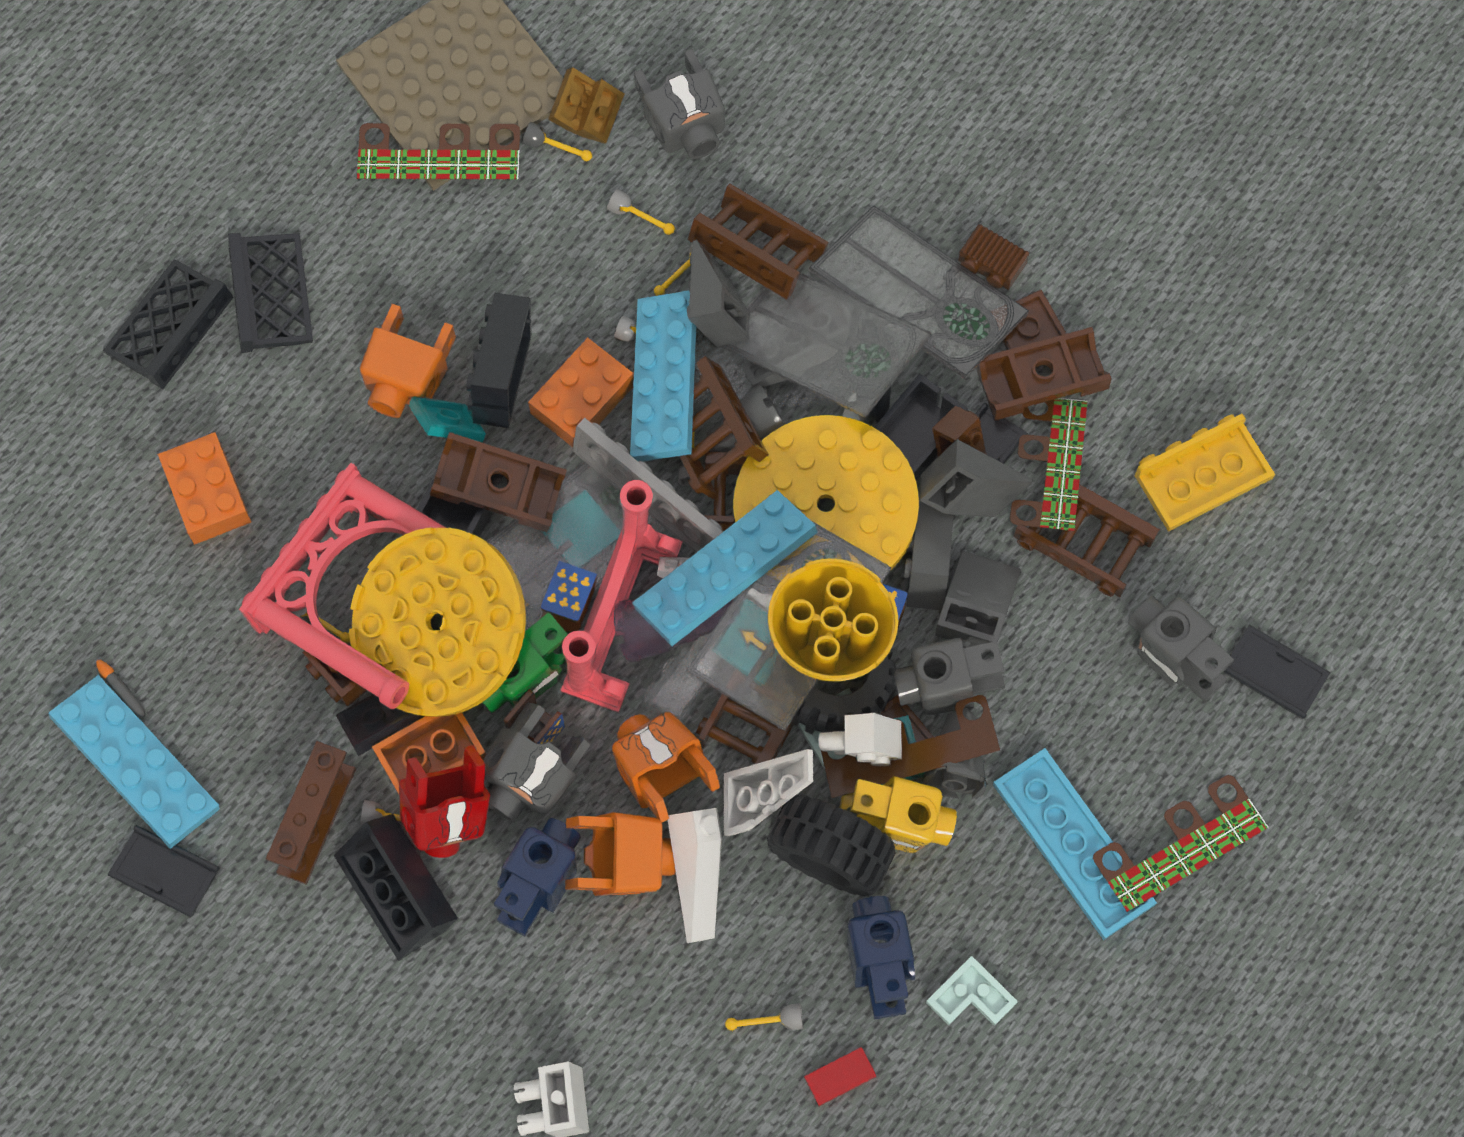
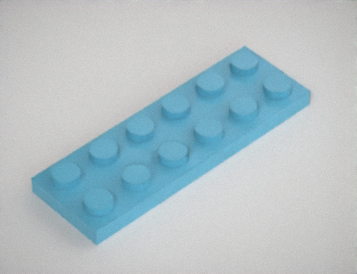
M689 290L641 298L637 302L630 455L638 462L692 453L696 326L690 322L687 316V306L690 301Z
M777 490L633 601L632 604L635 610L673 646L818 533L816 525Z
M99 675L48 713L50 719L170 849L220 809L219 804Z
M1046 748L993 782L997 792L1103 940L1157 904L1155 899L1151 897L1130 911H1126L1093 860L1095 852L1113 841ZM1108 851L1103 855L1102 862L1105 868L1115 871L1122 866V857L1115 851Z

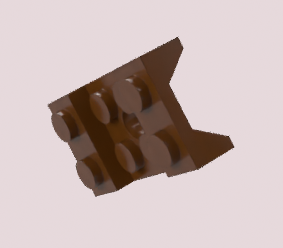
M1092 327L985 356L976 365V370L994 420L1021 414L1024 412L1025 407L1079 393L1080 397L1108 390L1112 379L1110 373L1104 371L1096 351ZM1039 366H1047L1052 370V374L1040 376L1035 369Z
M449 432L429 495L458 505L460 502L517 519L518 524L547 532L552 523L553 511L567 470ZM494 474L504 475L507 479V486L496 488L491 483V476Z

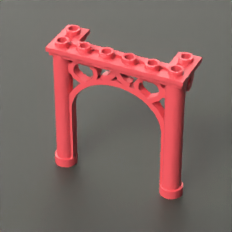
M350 463L345 470H342L337 475L335 484L329 492L320 497L316 509L309 518L301 522L298 532L293 539L282 547L279 557L274 564L263 572L260 582L255 589L244 597L239 610L259 634L261 632L267 634L270 629L285 640L297 645L379 697L380 703L390 709H395L406 697L409 683L336 638L322 626L316 606L319 584L332 560L344 548L362 537L382 532L405 535L424 528L446 527L363 478L357 467ZM353 511L360 513L358 526L348 530L338 528V523L345 513H352ZM367 513L380 521L368 522L369 516ZM331 528L337 539L334 540L330 537L327 541L320 542ZM308 557H310V564L307 569L311 573L309 577L305 572L298 571ZM303 581L306 583V595L294 601L284 599L286 591L294 582ZM306 608L311 624L292 612Z
M641 480L629 481L621 489L620 503L623 508V524L615 549L584 630L569 633L562 644L563 655L567 661V675L560 691L618 713L630 683L601 673L639 570L643 560L659 566L660 557H678L683 543L679 539L656 532L648 524V511L652 505L653 493L650 486Z

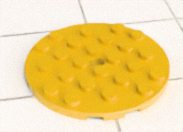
M819 415L806 417L783 425L766 436L762 443L769 455L761 462L750 456L747 457L740 470L734 490L733 510L735 522L778 490L812 521L816 527L890 570L894 568L906 553L918 521L919 497L913 471L901 450L876 428L864 422L843 416ZM819 499H833L835 503L834 508L829 512L819 510L817 507ZM813 536L782 561L799 556L805 549L814 544L829 541ZM818 551L821 554V556L824 557L825 554L823 553V551ZM848 553L851 562L862 565L856 558H854L851 554ZM837 555L835 559H841V557ZM776 565L765 574L775 582L780 583L788 573L791 574L793 565L785 567Z
M430 527L415 530L397 538L382 549L367 566L369 570L361 585L357 584L350 607L353 610L352 629H349L351 647L409 683L408 693L402 703L396 707L397 709L421 716L441 717L455 715L479 705L489 698L506 680L518 659L523 644L526 625L525 603L520 583L511 565L486 540L477 535L454 528ZM439 613L443 616L442 625L439 628L440 630H433L431 619L435 614Z

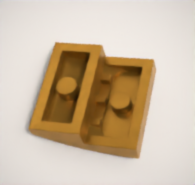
M569 68L566 70L548 120L581 137L606 144L624 93L602 79L595 82L577 69Z

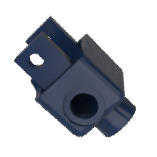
M549 818L542 830L535 827H528L524 830L501 867V875L497 885L503 889L494 902V906L502 910L497 918V922L525 937L542 907L554 913L566 892L565 880L573 879L577 872L574 849L581 836L576 830L566 828L564 822L554 818ZM540 860H546V861H548V862H546V863H544V864H538V863H536V862H538V861H540ZM511 895L508 902L506 903V898ZM509 915L515 917L518 920L513 921L509 919Z
M871 896L857 900L852 904L854 917L849 920L847 931V946L855 987L868 986L874 1020L906 1014L904 999L908 998L906 980H915L914 955L906 916L900 910L892 911L890 899L887 896ZM876 940H883L886 943H878ZM888 1001H897V1005L893 1008L887 1007L885 1004Z

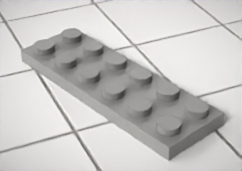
M584 418L576 426L572 451L620 491L627 482L632 480H641L647 483L653 493L652 505L649 508L648 514L676 538L683 541L692 551L697 553L723 532L722 527L715 520H708L703 516L692 501L684 500L680 497L669 482L661 481L657 478L643 461L638 462L634 459L623 444L614 442L606 436L604 429L600 425L591 423Z

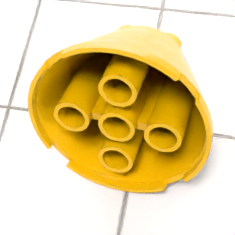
M828 558L805 563V566L793 573H788L776 587L768 610L770 637L782 658L794 669L809 677L825 681L855 679L875 669L892 649L898 630V612L892 594L890 595L880 582L881 579L862 565L843 559Z

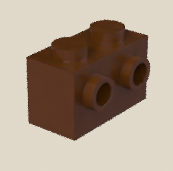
M955 406L932 428L938 457L957 439L986 454L979 417L972 411H966Z
M305 650L302 652L308 661L305 668L315 680L321 677L328 684L324 689L336 703L342 700L348 707L367 691Z

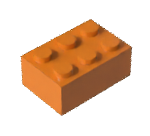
M587 337L529 400L530 414L573 447L576 426L584 418L591 423L599 425L633 388L634 374Z
M215 432L158 454L185 528L194 545L251 523L222 444Z
M462 712L441 717L425 716L372 746L398 795L399 781L406 778L407 759L416 757L427 774L463 766L464 747L474 745L482 760L486 756L485 750Z

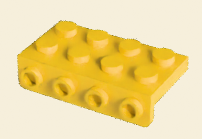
M1233 414L1228 415L1217 423L1218 426L1210 430L1202 428L1191 436L1192 439L1184 443L1181 441L1174 442L1165 449L1166 452L1158 456L1151 454L1139 462L1140 466L1137 468L1135 478L1168 532L1274 478V471L1244 425L1246 418L1243 414L1236 417Z

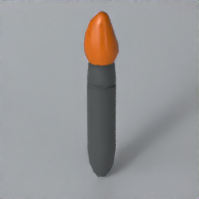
M100 659L97 660L96 666L100 676L107 680L120 699L137 717L143 718L145 711L141 703L116 675L110 665Z

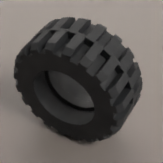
M890 650L887 657L875 669L861 676L862 686L860 689L842 696L824 693L815 686L811 690L808 686L810 680L807 675L790 666L778 653L772 675L774 696L777 699L780 698L778 706L783 713H787L796 700L799 698L803 699V704L791 722L795 726H798L799 723L805 725L804 731L812 735L814 730L822 733L845 731L844 715L866 713L880 715L888 703L895 682L896 665L895 661L891 660L893 652Z
M797 794L782 806L767 837L770 851L793 868L836 889L863 897L872 896L879 890L896 854L894 842L876 826H872L868 821L853 815V813L845 809L838 808L834 804L823 802L821 799L814 797L810 798L807 795L799 796Z

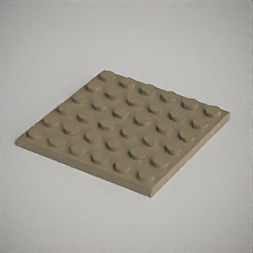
M431 0L336 60L337 65L381 123L389 126L390 135L402 150H439L440 127L447 123L467 124L470 127L469 150H489V136L492 125L516 124L520 128L521 135L526 132L530 122L538 124L548 118L563 81L561 74L503 0ZM453 128L447 131L445 139L451 145H458L463 141L464 133L460 129ZM501 129L496 133L495 139L498 144L506 145L514 139V134L509 129ZM451 179L424 180L434 191Z

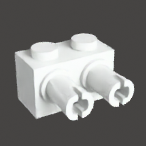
M876 713L844 715L845 731L824 732L819 735V747L822 751H834L836 755L855 756L858 762H871L873 766L890 765V760L902 759L901 721Z
M569 1061L538 1067L539 1079L514 1084V1090H519L518 1093H514L518 1104L530 1100H542L543 1111L518 1115L517 1123H522V1125L518 1126L521 1136L545 1131V1133L555 1137H567L589 1132L582 1067Z

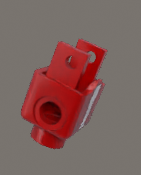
M474 745L464 747L463 766L427 774L416 757L407 759L406 778L399 781L400 819L415 846L430 856L437 858L453 856L459 851L460 842L480 838L485 832L490 793L484 785L485 763Z

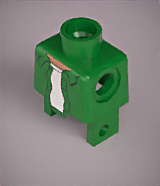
M549 612L525 631L522 648L512 671L503 684L489 698L482 702L491 714L506 702L514 708L529 689L534 692L535 699H537L557 683V676L562 671L560 665L566 659L563 653L555 654L554 650L563 644L568 634ZM519 672L515 677L509 678L511 674Z

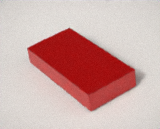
M860 1047L804 1076V1079L818 1107L876 1078L877 1075L863 1048Z

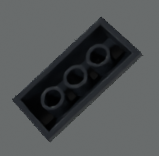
M393 813L365 822L334 855L398 961L444 933L458 919Z

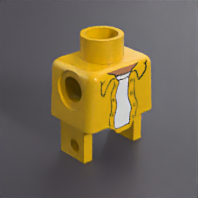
M896 776L883 785L858 779L854 793L842 795L839 806L843 810L851 807L850 812L857 813V817L868 821L872 826L879 828L882 833L887 834L890 840L894 842L895 850L908 853H916L931 842L947 846L954 833L957 818L955 809L941 806L942 792L940 789Z

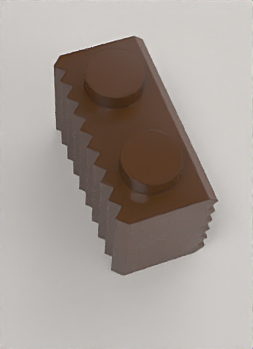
M978 224L960 250L958 261L974 274L978 272L985 276L987 282L998 289L1003 287L1009 290L1026 266L1029 252L1024 251L1023 248H1019L992 230H988L982 224Z

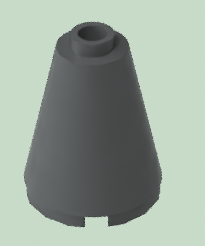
M761 383L755 386L740 401L761 441L776 429L786 425L785 422L783 423L778 410ZM723 417L708 433H706V435L709 436L712 432L719 428L723 424V420L725 419V417ZM731 433L709 452H729L735 447V442L737 441L735 436Z
M963 709V715L966 719H978L970 710ZM956 710L947 715L940 735L960 730ZM983 755L958 763L947 762L942 765L944 767L926 771L923 775V784L940 789L943 797L959 799L956 794L958 792L972 794L973 799L983 795L986 790Z

